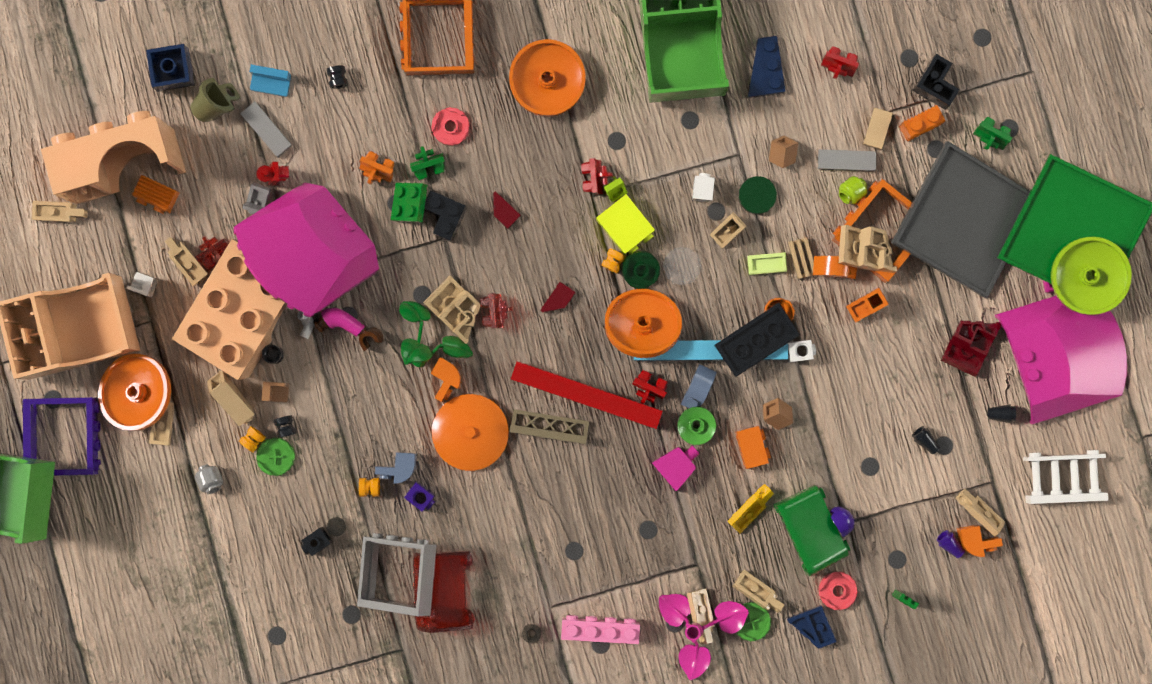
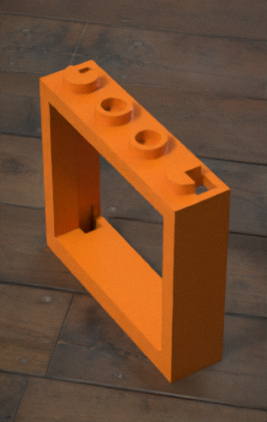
M403 0V2H400V14L403 13V21H400V32H403L404 40H400V49L404 51V59H401V70H404L406 75L474 74L472 0ZM464 4L465 66L412 68L410 6Z
M885 180L875 181L868 189L871 191L868 196L861 198L856 204L859 207L855 212L851 210L844 218L847 221L844 225L852 226L881 189L908 210L912 202ZM839 225L832 233L834 235L832 241L840 247L841 226ZM902 249L893 260V266H896L898 270L910 254ZM869 270L884 283L889 282L895 274Z

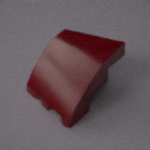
M961 320L940 361L976 377L998 334L1001 323Z

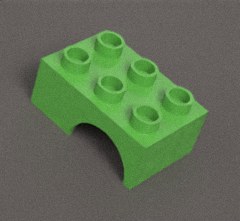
M639 0L649 103L725 96L729 88V80L726 78L722 53L721 1Z
M0 454V535L16 538L15 543L20 544L46 539L55 462Z

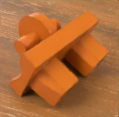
M369 151L365 157L362 156L360 159L359 169L364 171L363 176L368 177L367 183L372 185L374 180L380 183L382 179L391 183L395 162L385 159L383 165L377 163L379 156L372 151Z

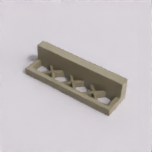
M514 409L510 432L586 444L589 421ZM517 414L525 415L530 421L524 426L515 425ZM529 416H535V418L531 420ZM541 417L549 425L543 429H537L533 421ZM560 420L568 428L562 432H556L552 424ZM566 422H572L573 424L569 426ZM577 423L585 424L583 436L575 435L571 427ZM529 424H532L534 428L527 427V426H528ZM548 427H551V429H552L553 431L545 430V429H547ZM569 429L572 434H568V433H564V432H566V431Z

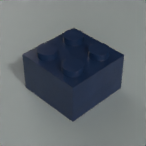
M185 44L146 50L151 86L154 90L160 92L195 86L190 52Z

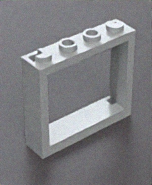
M381 533L364 536L357 606L418 617L430 616L436 544H429V540L417 539V542H414L413 538L402 537L399 540L396 535H386V538H384ZM379 544L421 549L416 605L375 599Z

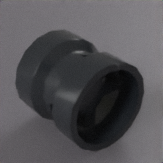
M338 65L326 69L327 75L331 77L329 81L330 89L344 88L349 85L348 79L344 75L346 73L345 66Z
M267 345L262 350V358L267 363L278 364L284 358V351L279 346Z
M292 415L274 419V424L278 428V438L297 434L296 429L292 425Z

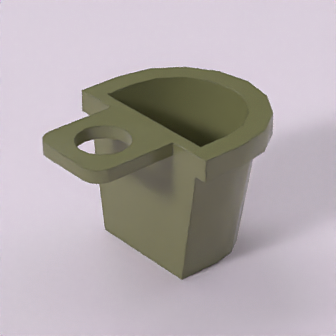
M214 77L209 78L200 84L199 93L191 103L190 109L198 120L202 122L214 121L224 113L232 112L235 108L231 102L238 100L240 95L231 83L218 85ZM226 89L231 90L233 96L228 95Z

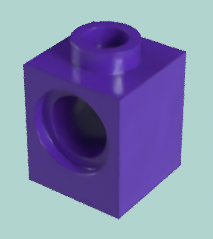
M416 482L404 497L421 512L425 509L429 511L435 503L433 500L435 495L419 482ZM420 492L426 495L424 503H419L416 499L417 494Z

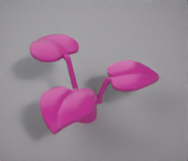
M682 594L659 596V608L664 620L669 625L675 627L682 625L685 620V626L687 627L685 635L695 644V646L688 644L679 652V663L689 680L701 676L711 662V654L708 648L699 647L697 639L703 635V630L719 623L722 631L729 634L736 633L742 629L749 614L748 609L744 605L734 601H725L720 603L714 610L715 616L718 619L704 626L698 623L690 624L689 619L686 617L691 613L686 596Z

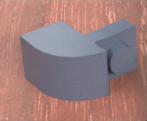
M699 364L681 405L687 408L701 407L717 372Z
M396 452L395 467L376 466L375 474L380 475L381 479H391V476H394L393 484L404 482L413 475L416 469L417 454Z

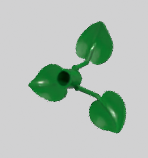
M401 302L399 307L401 316L410 322H419L420 324L417 340L409 338L403 340L401 344V355L405 365L412 363L416 367H424L426 362L440 348H443V352L451 357L468 358L473 356L470 347L456 336H445L442 339V343L433 351H430L427 345L421 343L423 321H429L430 319L428 309L417 302Z

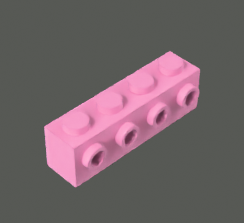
M566 615V618L562 617L561 640L639 644L640 623L636 622V619L625 618L624 621H617V618L605 617V620H598L595 616H586V619L578 618L577 615Z

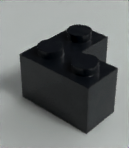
M935 54L912 91L946 110L960 90L943 80L953 63Z
M430 190L425 201L424 210L439 217L433 234L452 243L467 207Z

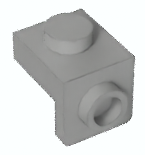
M253 182L250 186L247 202L243 204V209L248 210L250 214H254L267 206L271 188Z

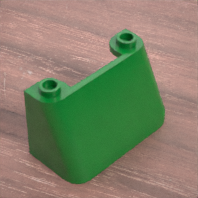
M816 485L773 504L776 512L782 517L781 521L784 523L799 555V560L803 562L801 566L809 577L849 555L848 551L851 550L847 541L842 540L836 525L831 519V514L824 501L826 496L821 487L818 488Z

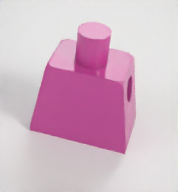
M693 446L689 447L685 452L676 447L653 461L652 464L672 488L677 491L696 469V466L691 461L699 455V452Z

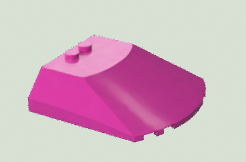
M305 182L233 228L234 235L237 236L238 250L242 251L245 257L244 262L255 279L274 298L277 299L279 297L288 304V308H296L304 312L303 315L307 317H312L379 270L374 243L324 186Z
M1053 296L995 315V318L999 320L1007 334L1030 404V424L1039 423L1122 396L1127 377V354L1122 333L1111 311L1095 315L1077 313L1063 305L1057 296Z

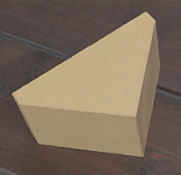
M733 212L710 236L723 249L745 229L746 225Z

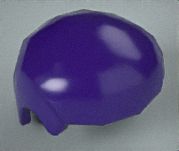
M839 506L829 511L832 513L831 519L842 537L848 535L855 526L854 517L850 511Z

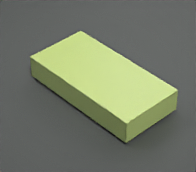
M786 252L747 256L749 275L787 272Z

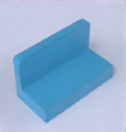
M251 64L249 71L252 74L251 91L284 97L288 96L292 76L289 71Z

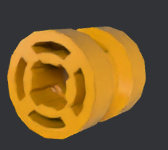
M609 248L606 260H603L601 266L618 274L620 265L624 262L626 256Z
M250 426L247 434L242 436L239 442L246 449L254 453L257 445L263 442L266 437L259 430Z
M359 478V497H366L367 495L379 497L380 479L372 478L368 480L367 478Z

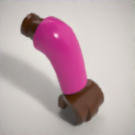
M336 307L324 309L321 311L322 316L319 317V320L313 321L319 332H323L324 328L330 327L334 329L335 327H340L356 337L359 336V344L363 351L370 347L366 340L367 336H371L375 343L383 342V334L379 329L375 327L365 329L366 326L356 318Z

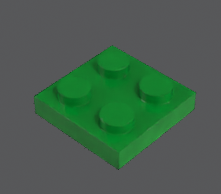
M396 183L391 221L422 223L428 185L423 183Z

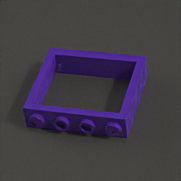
M98 398L23 399V457L37 459V405L86 403L87 469L54 470V476L98 474L99 465H101V461L98 459V451L101 449V442L98 440V432H100L101 428L100 421L98 420V413L100 412Z

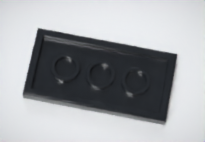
M777 303L714 346L734 377H737L800 334L780 303Z

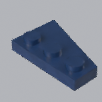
M777 36L758 38L747 98L785 93Z

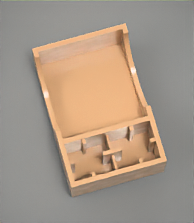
M138 111L127 116L128 124L114 128L112 122H101L91 125L89 127L90 135L76 139L74 133H63L52 137L53 146L42 148L41 152L53 195L74 204H80L120 192V176L125 165L134 157L145 153H155L161 164L166 163L173 167L179 175L186 173L174 129L158 117H151L150 111Z
M232 239L172 337V340L233 378L241 380L250 377L262 357V350L272 341L273 329L287 303L279 297L277 299L274 298L261 286L244 262L245 257L237 247L238 240Z
M106 273L102 274L100 279L83 285L53 291H38L0 301V326L14 379L31 380L141 351L121 276Z

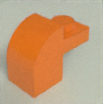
M814 256L813 275L856 279L857 268L838 263L839 256Z
M879 287L846 307L856 323L889 305Z
M440 357L431 374L444 381L435 396V399L443 402L444 399L448 400L453 390L450 388L452 386L457 389L460 388L461 375L455 365Z
M972 525L956 528L959 543L971 555L985 557L984 549L986 552L996 551L997 547L1003 546L1002 538L982 539L980 526Z

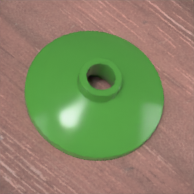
M691 407L680 415L677 428L684 441L692 445H701L713 437L716 430V421L707 409ZM695 421L700 423L698 428L693 427Z

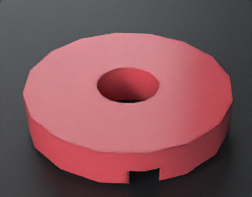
M449 107L436 113L432 120L431 128L433 135L440 143L454 146L466 139L469 134L470 125L468 118L462 111ZM448 122L456 124L454 131L449 132L445 129Z
M834 571L822 578L818 593L821 601L827 607L833 610H842L849 608L855 602L857 587L850 575ZM837 585L843 588V593L840 596L833 594V588Z

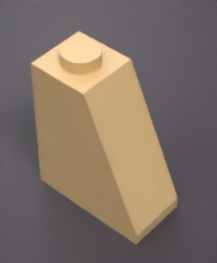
M221 370L207 381L209 393L239 426L243 423L247 424L252 420L253 415H255L252 406L224 371Z

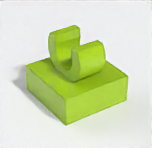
M615 176L612 177L613 182L604 185L605 192L611 202L628 193L621 178L617 179Z

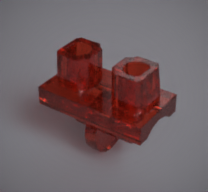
M204 236L202 238L204 243L199 246L203 252L195 256L197 262L202 263L208 270L215 267L217 263L213 256L219 254L220 257L229 245L228 240L222 239L217 242L216 237L209 240L207 236Z
M490 293L487 297L481 298L482 309L490 308V315L483 316L482 318L483 326L498 329L504 328L503 320L508 319L507 312L513 311L512 307H507L506 300H501V294Z

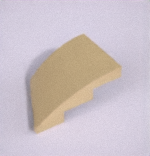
M849 225L841 226L838 263L866 270L897 272V267L893 266L890 256L892 250L889 246V239L885 230L872 226L864 229Z
M449 276L423 303L458 338L467 344L481 304Z

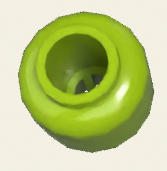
M850 177L839 187V197L845 204H857L861 198L867 195V183L862 178Z

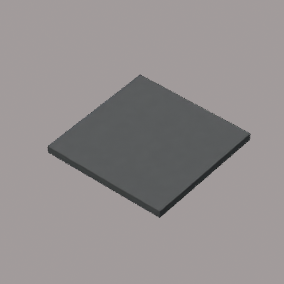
M945 141L891 243L987 299L1006 265V262L997 257L1030 191L949 141Z

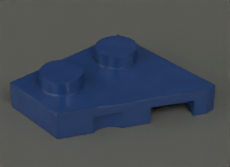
M822 605L787 618L788 623L798 629L818 649L837 642Z

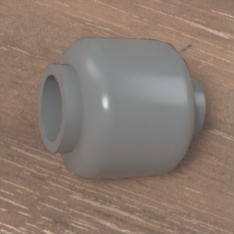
M209 464L198 468L199 471L195 474V480L200 491L207 494L219 491L223 484V479L216 466H209Z

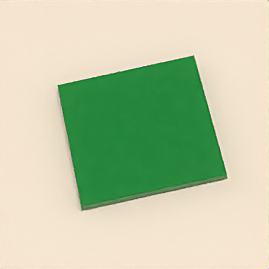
M1049 154L997 258L1051 285V269L1057 254L1074 240L1085 237L1107 239L1119 246L1129 259L1152 214V202Z

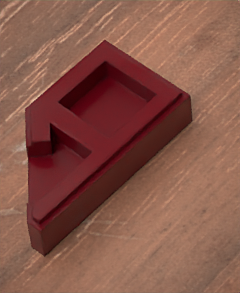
M496 191L493 193L494 217L509 229L521 215Z
M559 282L540 311L543 313L566 308L576 292L562 282Z

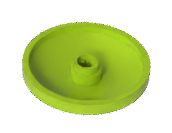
M1085 237L1070 242L1057 254L1051 269L1052 287L1060 302L1072 311L1087 315L1101 314L1115 308L1127 295L1132 279L1131 266L1122 249L1115 243L1100 237Z

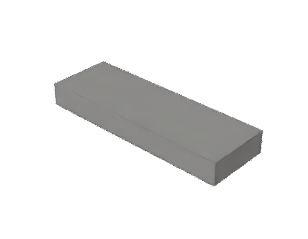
M253 102L240 113L277 157H280L292 146L256 102Z
M819 149L818 169L876 171V152Z

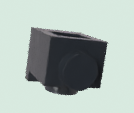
M322 526L301 540L303 543L301 548L306 555L310 553L313 556L333 543V541ZM313 539L317 540L318 542L316 547L312 546L311 541Z

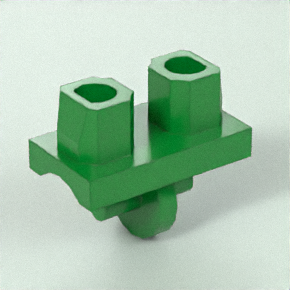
M986 117L977 126L973 134L985 143L983 149L988 150L991 146L995 149L1004 150L1006 145L1012 140L1010 136L1011 129L1001 126L998 130L993 127L995 121L990 117Z
M424 146L420 147L421 153L415 154L416 160L424 159L410 163L411 171L415 173L418 180L428 177L426 167L432 166L435 174L445 172L443 153L427 157L433 155L434 151L433 149L425 151Z

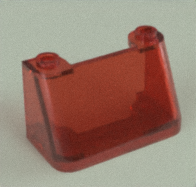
M470 551L436 552L430 616H415L416 627L419 631L438 633L473 629L475 616L470 609L466 608L465 570H468L473 563ZM415 553L413 557L415 605L417 601L421 553Z

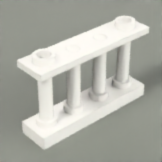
M1087 450V454L1041 456V453H1029V457H1023V461H1032L1033 491L1031 495H1025L1026 503L1108 501V493L1101 492V489H1099L1097 458H1106V454H1099V450ZM1070 459L1072 490H1070V493L1063 494V490H1060L1059 460ZM1078 459H1089L1091 481L1089 493H1082V489H1080ZM1051 460L1052 491L1051 494L1043 495V491H1041L1040 461Z

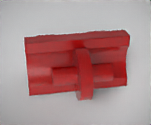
M832 46L826 52L821 66L827 67L828 71L833 72L834 79H837L838 75L853 77L859 66L857 62L858 56L853 53H848L846 58L839 56L841 50Z
M591 158L589 162L581 164L582 174L591 175V181L583 182V191L597 195L604 194L603 185H608V178H612L613 173L607 172V166H601V160H596V158Z
M272 162L269 166H260L256 171V176L259 181L269 182V186H275L278 181H286L289 178V166H278V162Z
M642 370L632 383V385L645 391L643 392L638 389L636 395L642 397L640 402L642 404L646 400L654 402L655 397L649 395V393L663 399L667 393L665 390L668 384L667 381L658 378L655 386L649 384L648 381L652 374L645 370Z

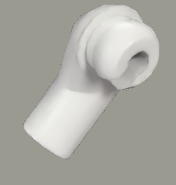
M299 311L297 317L303 324L300 336L309 339L314 328L313 317H307L303 315L304 312Z

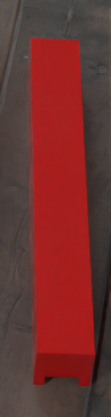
M518 361L511 376L513 381L657 429L663 412L659 409Z

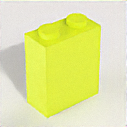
M627 194L596 218V221L623 255L634 253L639 249L638 244L642 241L647 243L654 237L652 233H654L655 229Z

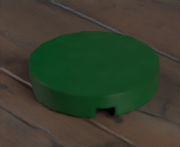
M754 176L748 178L739 189V202L745 211L751 214L766 213L775 204L777 197L775 186L765 177Z
M636 251L624 260L622 274L624 280L631 287L646 289L658 280L660 265L651 253Z

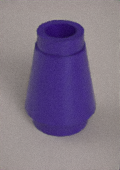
M945 530L938 536V545L956 558H960L965 553L953 532Z

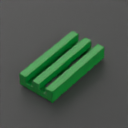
M896 589L894 590L892 597L912 609L918 607L919 603Z

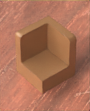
M785 135L772 140L769 161L781 168L794 164L796 162L798 142Z
M263 382L262 401L288 402L289 383Z
M780 398L763 404L764 421L780 430L793 424L792 407Z

